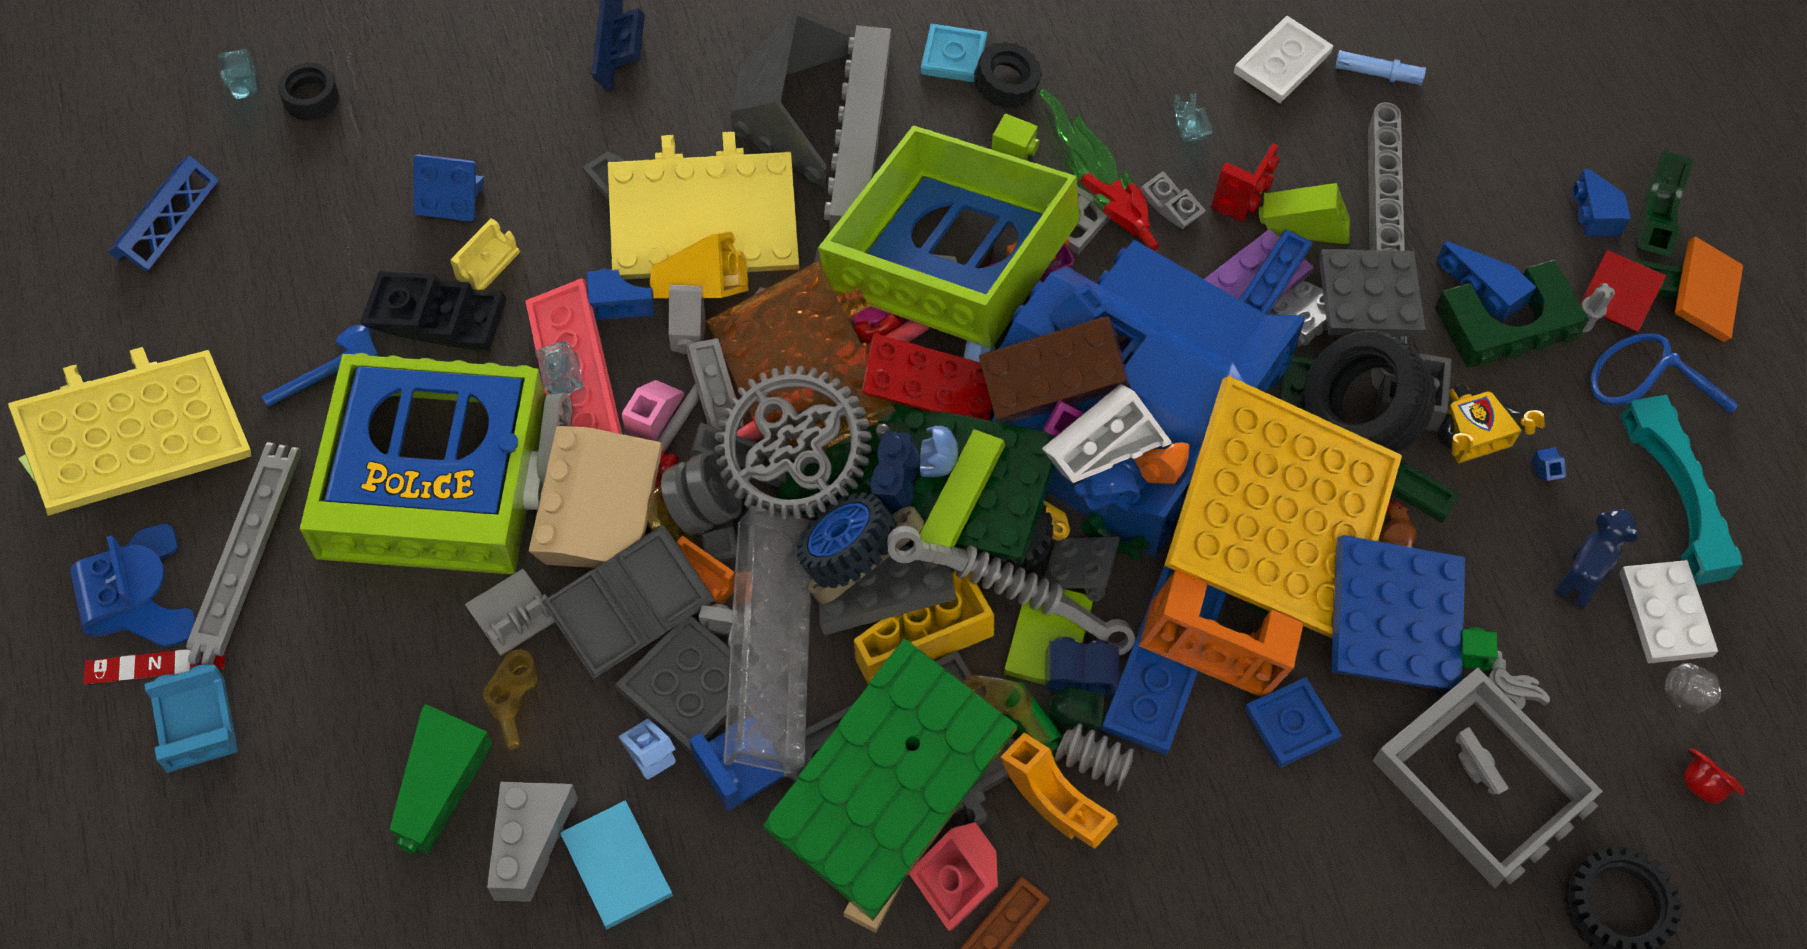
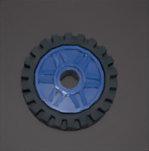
M855 493L851 494L849 499L846 497L840 498L836 506L830 504L827 506L828 511L825 513L820 511L816 515L818 519L816 521L811 520L807 524L809 530H803L801 533L802 539L798 540L796 545L798 547L796 550L797 559L818 585L820 584L825 588L828 585L830 588H837L838 584L846 586L849 584L850 579L854 582L861 579L860 574L862 572L866 575L872 571L870 566L873 564L878 566L883 561L880 557L881 555H888V535L893 529L897 528V523L888 509L873 494L861 493L858 495Z

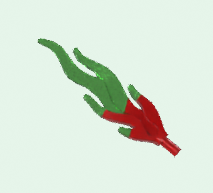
M1040 89L1038 94L1053 109L1058 135L1074 150L1070 151L1067 157L1073 172L1079 181L1096 195L1093 200L1094 203L1104 214L1125 228L1132 236L1139 237L1144 246L1157 251L1159 244L1149 231L1147 202L1129 173L1124 170L1119 180L1116 163L1111 152L1084 124L1082 117L1079 114L1076 115L1073 120V129L1064 106L1050 93Z

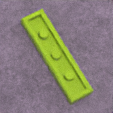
M973 429L920 533L922 542L929 543V545L930 543L936 544V546L943 545L948 548L955 546L1006 446L1003 439Z

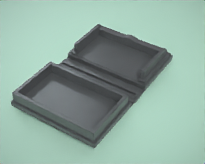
M662 525L594 570L589 571L542 601V604L594 680L700 611L702 605H709L715 599L666 527Z

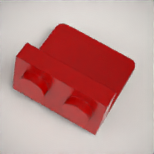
M1274 143L1271 145L1255 174L1226 162L1220 172L1211 208L1243 223L1250 212L1255 214L1262 200L1261 193H1267L1273 183L1275 176L1271 174L1274 173L1280 161V157L1276 156L1279 146Z

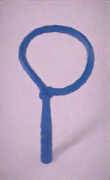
M1639 334L1617 342L1597 359L1590 375L1591 391L1596 400L1604 405H1624L1642 397L1652 387L1667 366H1675L1709 398L1711 397L1714 402L1718 403L1728 413L1735 411L1738 403L1729 398L1718 387H1715L1711 381H1708L1703 375L1682 362L1679 354L1671 353L1668 339L1659 334ZM1651 340L1662 344L1664 349L1663 358L1636 390L1616 398L1607 397L1601 393L1598 377L1601 368L1611 355L1627 345L1640 341Z

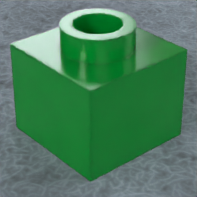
M1479 627L1462 629L1460 633V660H1462V668L1473 670L1479 668L1483 671H1489L1498 658L1497 632H1488Z

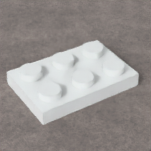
M1286 16L1235 65L1233 73L1278 103H1281L1331 54L1333 45L1289 16Z
M1688 560L1624 566L1620 570L1619 574L1648 663L1713 657L1718 652Z

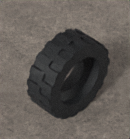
M996 42L992 46L985 48L974 71V84L977 85V90L983 95V98L989 100L992 104L1002 106V108H1018L1020 105L1027 104L1028 100H1031L1041 80V65L1036 60V56L1030 53L1026 47H1021L1014 42ZM1005 65L1015 69L1021 75L1020 83L1012 85L1002 82L994 75L995 67Z

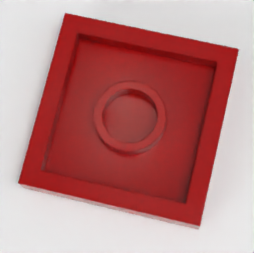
M1607 250L1580 305L1582 306L1584 299L1591 297L1600 284L1607 283L1610 288H1614L1615 295L1608 303L1607 312L1602 318L1637 333L1666 275Z

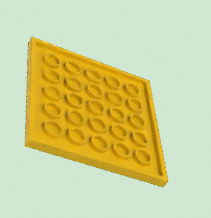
M1227 376L1222 379L1164 566L1208 582L1207 585L1267 611L1275 610L1286 613L1291 618L1303 622L1304 627L1333 639L1337 538L1345 535L1378 541L1402 455L1231 376Z

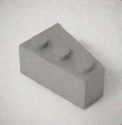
M500 782L487 885L494 901L531 902L550 861L549 856L557 839L561 837L560 832L564 830L563 826L571 809H574L578 800L573 784Z

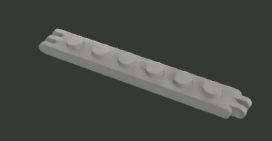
M266 443L188 638L186 647L187 650H191L188 657L189 664L198 665L202 657V665H213L216 655L223 656L300 459V448L292 447L288 455V446L280 444L276 451L275 443Z

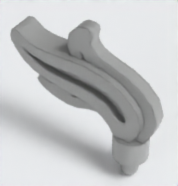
M1498 651V658L1492 665V671L1488 678L1520 710L1525 706V700L1537 701L1546 706L1550 698L1543 689L1538 687L1539 681L1527 675L1511 676L1506 671V660L1502 659V652Z

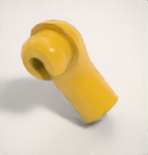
M1044 500L1043 503L1047 506L1046 513L1050 512L1052 516V538L1057 541L1066 539L1070 532L1066 513Z

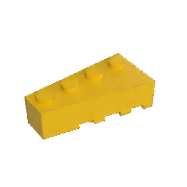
M956 570L953 573L956 600L883 619L854 639L855 659L868 685L904 638L935 661L956 650L959 651L994 636V613L978 585L970 582V572L964 579L957 577Z

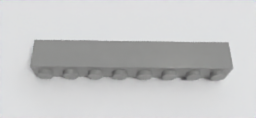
M856 26L855 37H849L848 55H852V60H846L845 77L849 78L848 83L843 82L841 97L846 102L845 106L839 107L838 124H842V130L836 129L835 147H838L839 151L838 153H833L831 171L836 173L835 178L829 177L828 195L832 196V201L826 202L824 220L830 221V232L874 176L891 50L890 28Z

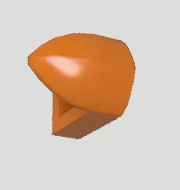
M1179 442L1171 444L1166 449H1151L1142 453V456L1134 460L1147 483L1175 484L1187 467L1190 445Z

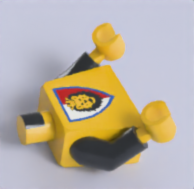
M1459 384L1449 391V396L1453 402L1448 406L1447 415L1439 429L1438 440L1452 450L1451 454L1455 456L1459 464L1512 447L1522 431L1521 429H1525V433L1531 435L1535 433V427L1545 428L1544 413L1537 410L1526 413L1516 411L1498 400L1493 393L1488 391L1472 396L1465 384Z

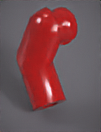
M889 313L874 326L871 325L869 320H863L855 327V332L860 335V340L869 342L874 334L885 336L900 326L903 320L900 316Z

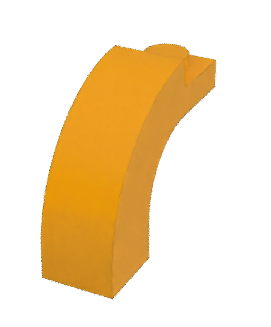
M1023 733L1000 757L1009 777L1025 799L1051 825L1071 840L1076 836L1095 849L1118 825L1114 814L1084 796L1069 783L1058 769L1050 748L1026 733Z

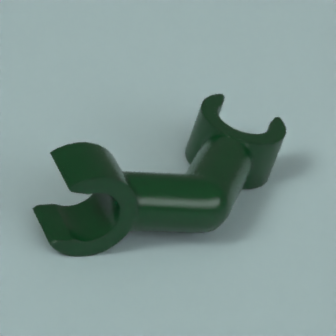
M1092 512L1080 526L1087 535L1092 537H1116L1105 527L1103 519L1095 512ZM1137 536L1130 540H1120L1117 553L1128 554L1132 560H1138L1141 557L1137 551L1141 549L1149 550L1150 547L1143 536Z

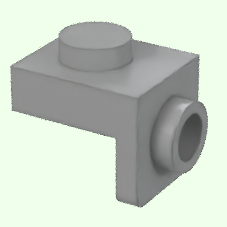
M721 604L701 606L699 614L700 623L711 633L729 636L728 646L737 654L739 645H745L748 636V625H744L742 611L731 610L729 607Z

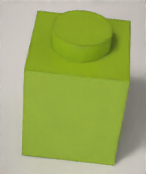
M1004 114L993 133L991 150L1027 161L1029 155L1033 157L1036 154L1040 140L1036 139L1038 126Z

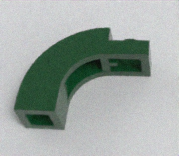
M1662 150L1654 175L1650 177L1640 211L1637 229V245L1639 249L1671 257L1681 229L1677 221L1678 209L1695 160L1693 157Z

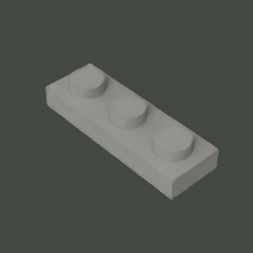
M719 339L688 343L686 352L707 425L722 430L717 425L718 421H728V418L724 416L722 411L724 408L733 410L734 407L729 402L730 397L736 398ZM743 420L741 421L738 430L744 426Z

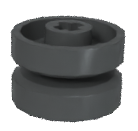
M704 451L691 457L688 462H680L667 468L662 474V496L667 510L674 522L691 536L702 534L711 530L715 525L724 524L736 519L742 510V499L738 500L734 496L737 489L729 490L726 486L731 478H722L720 472L726 467H719L716 460L721 456L714 451Z

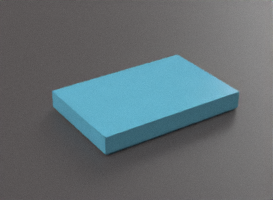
M626 800L560 832L606 930L673 896Z

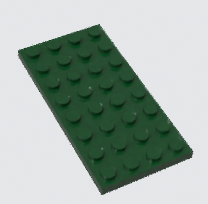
M816 391L810 407L816 404L835 407L837 404L826 395ZM850 394L849 397L857 396L859 399L856 407H863L866 412L860 419H868L870 426L862 431L870 432L872 439L862 443L870 445L872 450L871 453L861 454L868 458L869 465H858V468L863 470L865 475L863 478L853 476L852 479L855 480L858 487L857 489H852L848 485L846 486L845 490L849 497L855 493L858 495L861 493L872 494L871 477L874 469L880 463L878 447L881 440L876 432V428L880 424L888 425L891 432L909 433L920 453L922 441L933 437L932 433L927 432V428L933 426L947 427L952 431L958 443V459L973 429L1003 439L1006 446L954 547L966 549L972 545L977 548V553L985 551L991 556L1024 563L1055 465L1042 448L1054 439L1055 436L1044 431L947 412H926L886 400ZM845 416L840 418L841 428L838 435L822 447L832 466V473L827 482L828 485H831L841 474L850 453L851 435ZM821 419L815 422L820 429L826 427L825 422ZM811 445L807 447L809 451L813 450ZM817 463L808 464L804 469V475H816L820 465ZM919 470L918 475L913 480L915 494L911 506L922 517L924 525L951 472L943 477L932 478L922 477ZM785 472L786 483H781L776 498L787 500L803 499L819 493L820 490H808L800 487L790 473ZM839 494L835 498L839 502V499L842 498V496ZM829 501L828 503H826V504H824V505H825V507L827 508V506L830 505L831 503H830V501ZM818 507L813 509L815 517L820 512ZM889 511V512H890L891 515H893V514H894L895 512H897V511Z

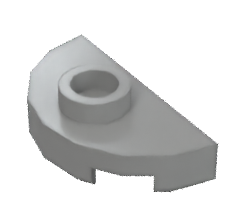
M1470 727L1459 732L1456 737V743L1460 744L1462 752L1458 754V757L1471 779L1477 784L1482 781L1489 787L1487 792L1491 794H1500L1509 789L1494 766L1493 756L1481 746Z

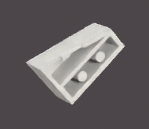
M1120 384L1046 444L1042 450L1058 471L1075 483L1110 469L1116 463L1129 458L1135 459L1142 456V453L1159 446L1165 447L1172 444V442L1135 391Z

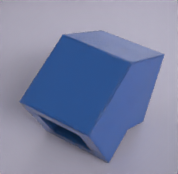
M1556 447L1536 451L1531 459V463L1538 478L1549 481L1566 477L1564 457L1559 456Z

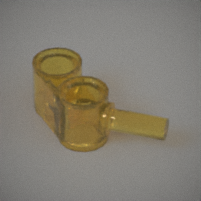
M521 649L513 650L504 657V660L483 691L484 699L491 715L500 720L506 747L509 750L521 746L514 716L520 709V699L525 691L532 689L538 681V671L531 654ZM519 667H528L527 671L523 674H513ZM499 696H510L504 703H494Z
M972 675L962 682L973 692L978 687L985 686L986 695L983 698L985 701L1000 711L1001 714H1006L1013 717L1014 720H1019L1029 736L1044 744L1049 739L1030 712L1032 709L1030 693L1018 682ZM1012 692H1020L1019 703L1016 706L1007 707L1006 699L1008 695Z

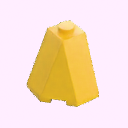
M732 231L711 234L652 266L650 286L653 290V298H669L670 285L702 286L703 298H723L749 291L747 259L742 251L737 252L733 244L736 239Z

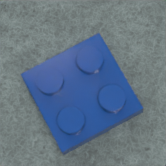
M1307 677L1246 704L1244 709L1279 769L1338 742L1342 737V734Z

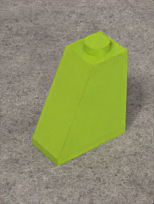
M1337 183L1264 193L1263 206L1259 207L1260 222L1262 225L1265 224L1267 229L1272 230L1277 236L1281 237L1285 229L1310 241L1350 244V217Z

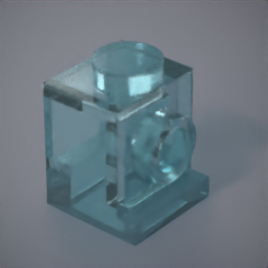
M248 49L217 54L223 69L221 70V77L224 87L231 89V95L234 99L259 95L255 66Z
M566 341L535 351L536 357L539 359L543 387L550 394L567 393L569 395L572 391L584 388L579 356Z

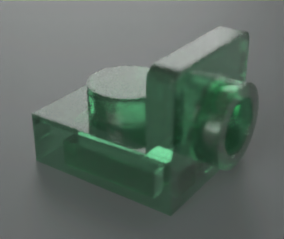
M1068 686L1051 697L1048 706L1050 720L1058 730L1066 725L1076 726L1080 723L1084 729L1099 731L1102 729L1105 720L1104 695Z

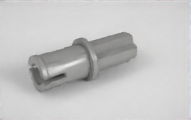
M1607 283L1600 284L1591 297H1587L1582 302V308L1589 318L1582 332H1589L1595 325V322L1606 314L1607 305L1615 295L1614 288H1610Z

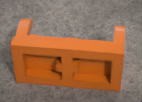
M681 536L676 542L715 599L714 602L707 606H712L713 604L723 605L737 589L735 572L684 536Z

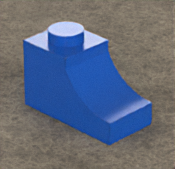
M600 269L587 272L588 300L593 307L596 320L655 316L651 288H641L627 283L620 277L619 269Z

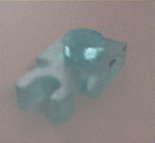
M1195 93L1189 94V103L1182 102L1180 96L1175 95L1173 107L1176 114L1174 120L1182 142L1211 138L1213 131L1205 108L1196 109L1197 96Z

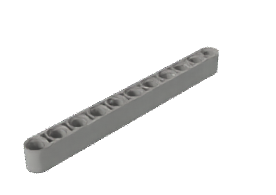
M1388 102L1380 103L1375 107L1368 127L1370 250L1405 251L1401 112L1396 105ZM1396 336L1407 344L1406 336ZM1391 368L1371 369L1372 383L1377 390L1385 374L1395 376V372Z

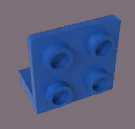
M753 718L747 719L710 742H707L702 732L689 739L692 756L727 811H730L787 776V769Z

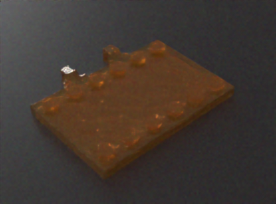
M819 261L707 320L715 339H719L724 359L738 388L742 387L746 392L751 389L748 384L749 379H753L756 385L762 382L759 377L760 373H765L769 379L773 377L772 369L777 368L779 374L784 375V369L787 365L791 367L793 374H796L797 368L800 365L804 367L805 375H808L811 368H816L818 371L817 379L824 372L830 375L829 383L835 378L840 379V389L848 386L851 390L849 397H858L859 403L856 407H863L866 412L860 419H868L870 425L896 412L892 402L862 393L870 343L869 345L866 342L861 344L850 322L854 320V315L869 308L864 294L858 288L847 294L842 293L837 296ZM786 388L767 395L768 398L780 397L786 399L797 414H801L816 404H825L831 407L837 405L826 395L808 388ZM759 402L755 403L749 410L754 422L755 411ZM779 410L772 411L767 417V422H778L783 412ZM845 416L840 418L841 428L838 435L831 442L823 446L822 450L851 436ZM821 419L815 422L820 429L826 427L825 422ZM756 424V427H757V429H758V431H759V433H760L762 439H764V435L761 433V431L759 430V428H758V426H757V424ZM794 438L788 440V443L792 446V448L798 446V443L796 440H794ZM811 445L807 447L809 451L813 450Z

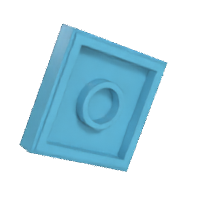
M930 24L920 74L974 82V71L981 54L985 50L987 32Z

